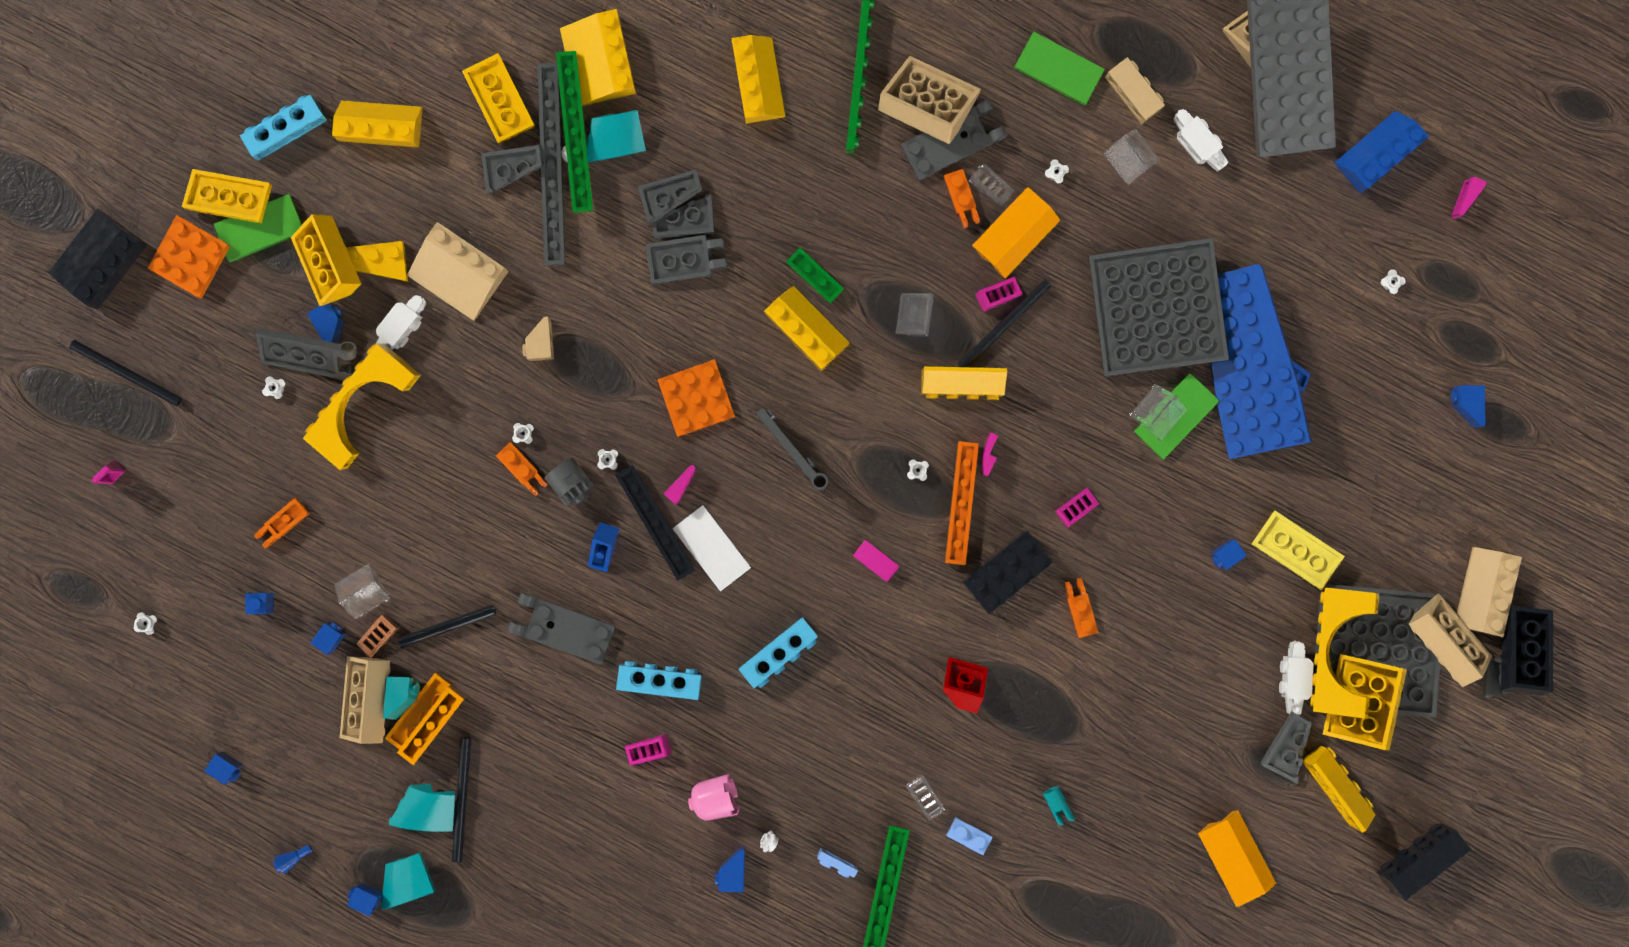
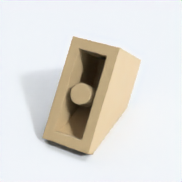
M543 317L525 338V344L522 346L523 356H526L529 361L554 359L552 323L549 317Z

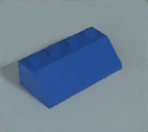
M1394 111L1334 164L1356 190L1362 193L1426 140L1429 135L1415 120Z

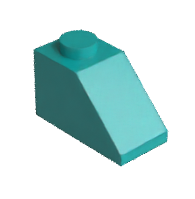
M387 677L383 718L396 720L417 700V695L420 692L419 679Z

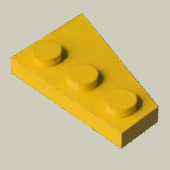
M403 241L346 247L356 272L408 282Z

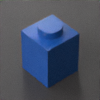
M1229 539L1211 552L1213 556L1212 562L1218 569L1221 568L1222 570H1228L1247 556L1235 539Z
M274 592L245 594V614L274 613Z
M334 621L332 623L326 622L310 644L326 655L333 654L347 633L342 631L343 627Z
M222 751L214 755L204 772L225 785L238 779L241 774L239 770L242 764Z
M360 883L356 887L351 888L347 896L350 899L347 906L370 916L375 912L383 893Z

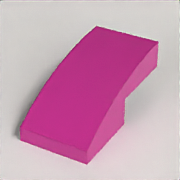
M993 433L988 434L982 453L981 469L982 475L988 477L997 459L990 455L998 438V435Z
M864 540L853 555L887 583L900 567L866 540Z

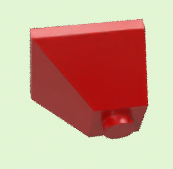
M948 658L943 691L957 708L978 713L984 698L988 668L959 659Z

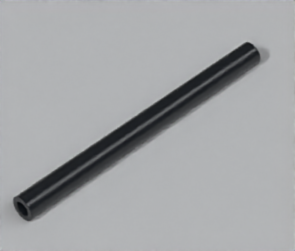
M1044 279L958 363L959 367H969L1051 287L1050 283Z
M77 340L71 342L69 348L175 406L181 404L182 397Z
M468 737L461 738L452 850V862L457 863L462 862L471 751V738Z

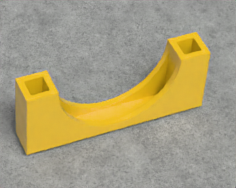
M384 343L374 344L368 349V355L364 361L361 360L354 369L356 371L353 375L348 376L343 381L342 389L333 394L328 407L323 408L319 412L317 421L310 424L305 431L307 434L303 439L339 470L348 469L359 455V452L351 444L344 426L345 408L352 394L361 386L373 381L388 383L401 391H409L421 376L420 373Z
M1325 588V592H1321L1320 603L1323 604V612L1319 613L1318 623L1321 624V633H1317L1316 644L1319 645V653L1315 654L1314 664L1317 665V674L1314 673L1312 684L1315 686V694L1311 695L1310 702L1314 712L1368 718L1370 697L1351 691L1339 681L1332 669L1329 652L1335 633L1345 622L1360 615L1378 614L1380 593Z

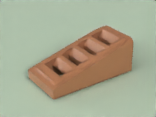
M382 614L357 642V645L372 658L400 627L386 614ZM382 623L389 629L388 632L380 626ZM376 629H378L384 635L383 638H381L375 632ZM371 635L379 641L378 644L370 638ZM366 640L374 647L373 650L364 644Z

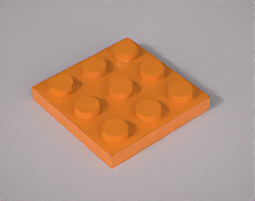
M176 215L148 269L194 296L203 298L231 245L183 217Z
M715 359L657 379L677 437L735 418Z

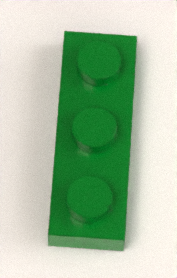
M800 247L786 261L829 304L844 290L835 279Z

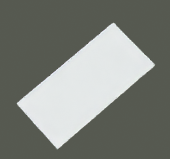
M703 505L672 528L720 591L751 568Z

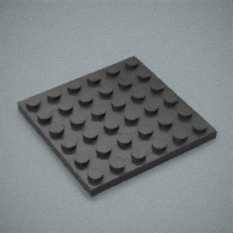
M1213 238L1089 256L1104 377L1229 360Z
M1326 584L1320 590V597L1321 592H1325V588L1380 593L1378 614H1365L1354 617L1345 622L1335 633L1329 652L1330 663L1335 675L1340 654L1407 669L1398 714L1436 717L1440 663L1435 654L1425 646L1423 640L1412 631L1409 623L1413 615L1437 594ZM1320 600L1318 618L1319 613L1323 612V604L1320 603ZM1319 623L1317 625V633H1321V624ZM1317 644L1315 654L1319 653V645ZM1314 664V673L1317 674V665ZM1313 686L1312 694H1315V686Z

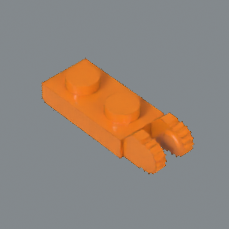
M961 169L944 175L943 177L955 212L958 214L963 228L968 227V220L964 212L969 210L975 224L980 223L976 204L964 170Z
M512 442L496 455L533 495L537 496L539 494L536 487L529 482L533 477L538 480L541 486L546 487L548 485L534 465Z
M295 497L265 522L264 526L254 534V537L256 539L262 538L270 531L272 536L262 544L267 549L307 517L310 512Z
M1082 578L1077 579V587L1079 588L1080 595H1073L1072 585L1069 581L1065 582V589L1077 637L1081 638L1099 632L1088 593H1086Z

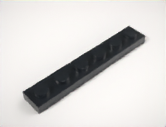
M634 465L615 475L677 581L694 572L695 569Z

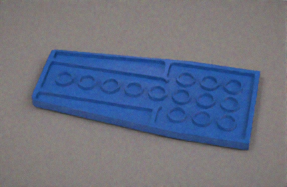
M1255 264L1217 274L1229 360L1212 362L1215 394L1219 400L1217 406L1229 459L1312 442L1299 381L1263 266Z

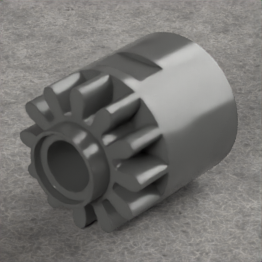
M573 457L562 462L545 476V480L565 506L573 503L576 506L590 497L591 494L588 491L594 487Z

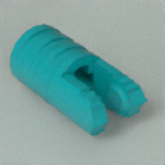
M1054 786L1043 792V796L1058 826L1064 825L1063 818L1059 812L1063 810L1069 822L1075 820L1059 786Z

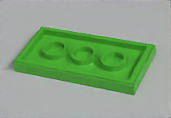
M1034 31L1014 69L1084 106L1105 70Z
M287 194L267 203L262 224L227 218L215 223L214 227L219 239L231 245L226 253V257L229 262H233L291 239V236L302 226V221L292 196Z
M1189 373L1133 432L1164 460L1211 411L1219 400Z

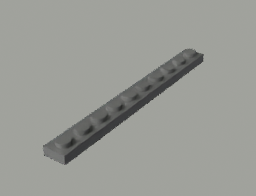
M539 63L537 65L540 145L542 146L544 166L541 168L544 265L559 266L566 265L560 87L557 63Z

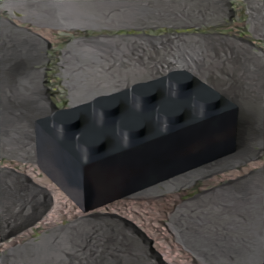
M1023 531L961 582L987 614H991L1053 562L1030 533Z
M1510 606L1504 636L1502 637L1501 691L1541 696L1553 692V610Z
M1442 823L1434 824L1429 828L1427 834L1417 837L1409 848L1399 851L1395 859L1381 865L1377 874L1393 894L1405 901L1471 851V848L1456 829Z

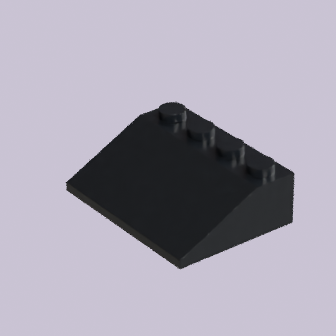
M97 208L48 273L86 306L98 310L147 245Z

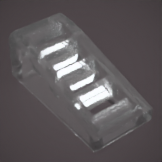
M986 164L980 165L969 179L975 187L1000 206H1003L1014 192ZM984 173L985 177L980 181L979 178ZM991 178L992 181L986 186L985 183ZM997 183L999 186L992 192L991 189ZM1002 188L1005 189V192L999 198L997 196Z
M924 775L906 785L928 821L933 820L947 810ZM924 783V787L916 792L914 791L915 787ZM928 790L929 793L927 795H925L921 799L918 797L920 794ZM933 797L934 800L924 806L923 802ZM937 804L939 806L931 813L928 812V809Z

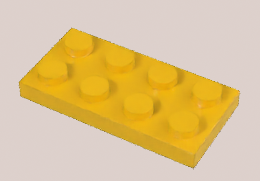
M499 53L462 71L498 144L535 127Z
M192 169L182 208L189 211L262 224L272 185L268 182Z

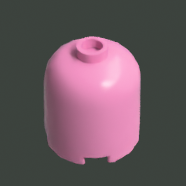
M730 774L701 781L693 787L688 803L690 810H694L700 819L709 821L739 814L740 806H735V798L738 797L733 778L729 779Z

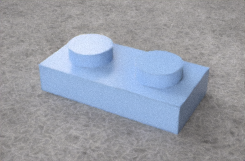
M955 817L946 834L949 838L981 855H984L993 838L988 833L958 817Z
M823 848L820 849L817 858L820 860L819 863L827 868L832 866L838 869V873L846 878H849V876L855 877L858 872L857 866Z

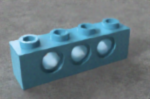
M304 95L298 98L297 102L293 105L281 108L276 115L265 117L262 123L257 126L248 127L239 136L251 156L259 161L328 121L317 100L311 95ZM300 112H304V117L297 120V115ZM286 122V128L280 130V125ZM269 132V137L266 140H262L263 134Z
M802 617L739 667V671L753 688L756 686L761 688L769 682L768 677L771 674L777 675L785 669L784 664L787 661L794 662L799 658L802 649L805 647L810 649L817 643L815 639L818 635ZM795 635L799 636L802 640V643L797 647L790 644V638ZM778 648L783 649L786 653V656L780 660L774 656V651ZM760 662H767L770 669L767 672H761L758 669Z
M625 661V664L619 665L616 690L698 700L702 674L698 673L697 669L686 668V672L677 671L678 667L666 666L665 669H659L656 664L645 663V667L637 666V662ZM642 672L645 676L644 682L639 683L635 681L634 674ZM657 674L664 676L665 683L663 685L655 683L654 678ZM675 678H684L685 686L682 688L675 685Z

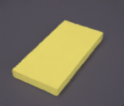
M1275 510L1251 543V545L1319 590L1325 587L1345 557Z

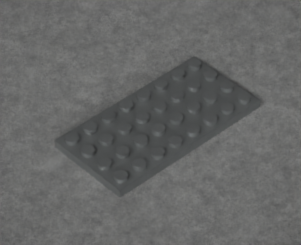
M1247 0L1256 156L1267 157L1336 147L1328 0Z

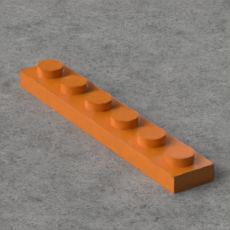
M958 441L945 563L966 565L979 443Z

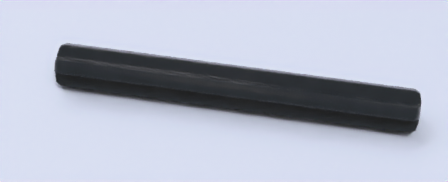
M489 605L399 637V646L404 648L496 615L495 607Z

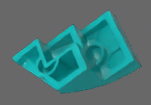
M637 110L619 114H608L591 119L590 134L586 141L588 162L646 151Z
M431 784L410 785L405 792V797L397 805L394 815L389 818V825L417 831H453L454 791L433 792Z
M421 852L409 857H402L385 865L382 910L418 899L436 891Z

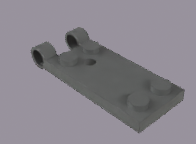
M989 99L971 108L959 132L950 144L925 132L901 144V148L918 181L1007 137L1003 126L986 134L979 120V117L986 115L994 109ZM966 132L968 134V137L963 139L961 138L960 133Z
M258 328L256 332L260 360L263 364L342 380L353 375L348 373L356 371L354 369L355 364H347L343 367L341 366L340 359L353 360L356 358L357 350L353 342L337 344Z
M763 408L756 412L759 419L809 478L813 488L819 491L824 490L828 485L827 476L823 473L816 474L813 470L815 468L813 462L808 457L806 459L802 457L775 424L776 417L769 409L765 411ZM816 477H823L826 484L823 487H817L814 484Z
M521 592L518 603L535 609L528 627L510 621L507 632L602 665L616 627L615 625ZM548 621L554 622L552 629L547 627Z

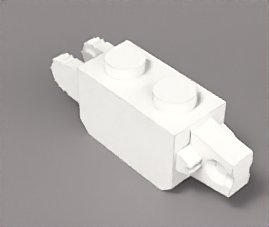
M1186 109L1178 110V113L1173 118L1174 123L1180 129L1177 133V140L1197 164L1207 162L1217 172L1228 164L1221 151L1223 146L1221 145L1220 138L1210 132L1205 120L1200 119L1198 116L1193 118L1190 113H1187Z
M415 295L407 304L402 302L396 303L376 328V333L379 336L376 344L384 343L391 350L403 347L409 340V334L412 331H416L421 325L420 320L423 317L419 314L427 303L424 298Z
M1296 640L1290 642L1288 656H1283V661L1280 662V672L1283 674L1282 681L1279 683V692L1282 693L1281 697L1285 698L1286 712L1288 714L1291 711L1301 714L1304 700H1308L1312 695L1313 662L1309 658H1305L1304 643L1297 642Z

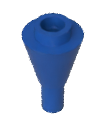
M308 844L298 851L295 850L277 855L273 865L278 873L282 871L283 874H286L302 857L313 852L312 848Z

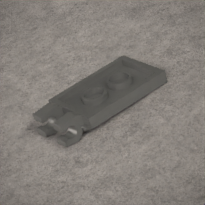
M706 235L646 244L652 285L709 277L715 274L714 270L728 268L725 258L713 260L712 250L725 249L722 238L710 240V237L707 238Z

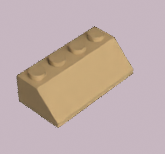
M1472 547L1457 610V615L1470 630L1492 636H1504L1522 557Z
M1437 594L1413 615L1409 625L1412 631L1423 640L1425 646L1435 654L1439 663L1445 666L1451 673L1452 678L1464 687L1483 678L1492 655L1442 596Z
M347 656L339 738L360 744L383 743L385 735L383 712L386 682L391 672L389 660Z

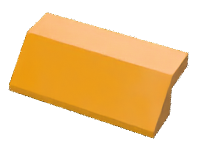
M1027 187L972 246L982 259L993 265L1000 276L1006 278L1057 225L1060 219L1044 200Z
M434 673L417 695V700L404 712L385 739L399 749L397 753L414 765L465 698L452 683L439 673Z
M1238 810L1232 811L1222 821L1209 823L1198 833L1236 907L1266 894L1276 884Z

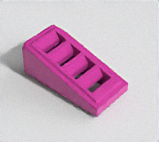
M1471 177L1464 181L1451 218L1457 219L1466 213L1486 186V181L1476 177Z
M1012 277L979 290L976 293V298L982 311L985 312L1016 299L1023 294L1016 278ZM1008 284L1010 285L1013 291L1012 295L1010 294L1009 289L1007 287ZM1001 287H1002V290H1003V292H1004V294H1005V296H1006L1005 298L1003 297V295H1002V293H1001V290H1000ZM992 291L995 292L996 297L998 299L997 301L995 300Z
M114 460L104 466L91 481L98 484H113L126 470Z
M690 465L664 492V495L675 505L679 503L696 471L694 465Z
M1085 488L1054 512L1064 526L1068 528L1099 505L1090 490ZM1086 495L1092 504L1088 506L1082 496ZM1078 499L1085 507L1083 511L1076 502ZM1073 504L1079 514L1076 515L1070 508V505ZM1065 509H1067V511L1073 517L1072 519H1069L1067 515L1064 513Z
M667 734L624 746L630 766L667 757L672 753ZM650 744L653 745L655 754L652 753ZM642 746H644L647 756H644ZM633 748L637 749L639 759H636Z

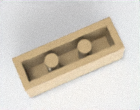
M1127 57L1111 69L1105 78L1142 125L1165 106L1164 100L1159 93L1153 91L1150 81L1139 73L1137 64L1134 61H1130Z

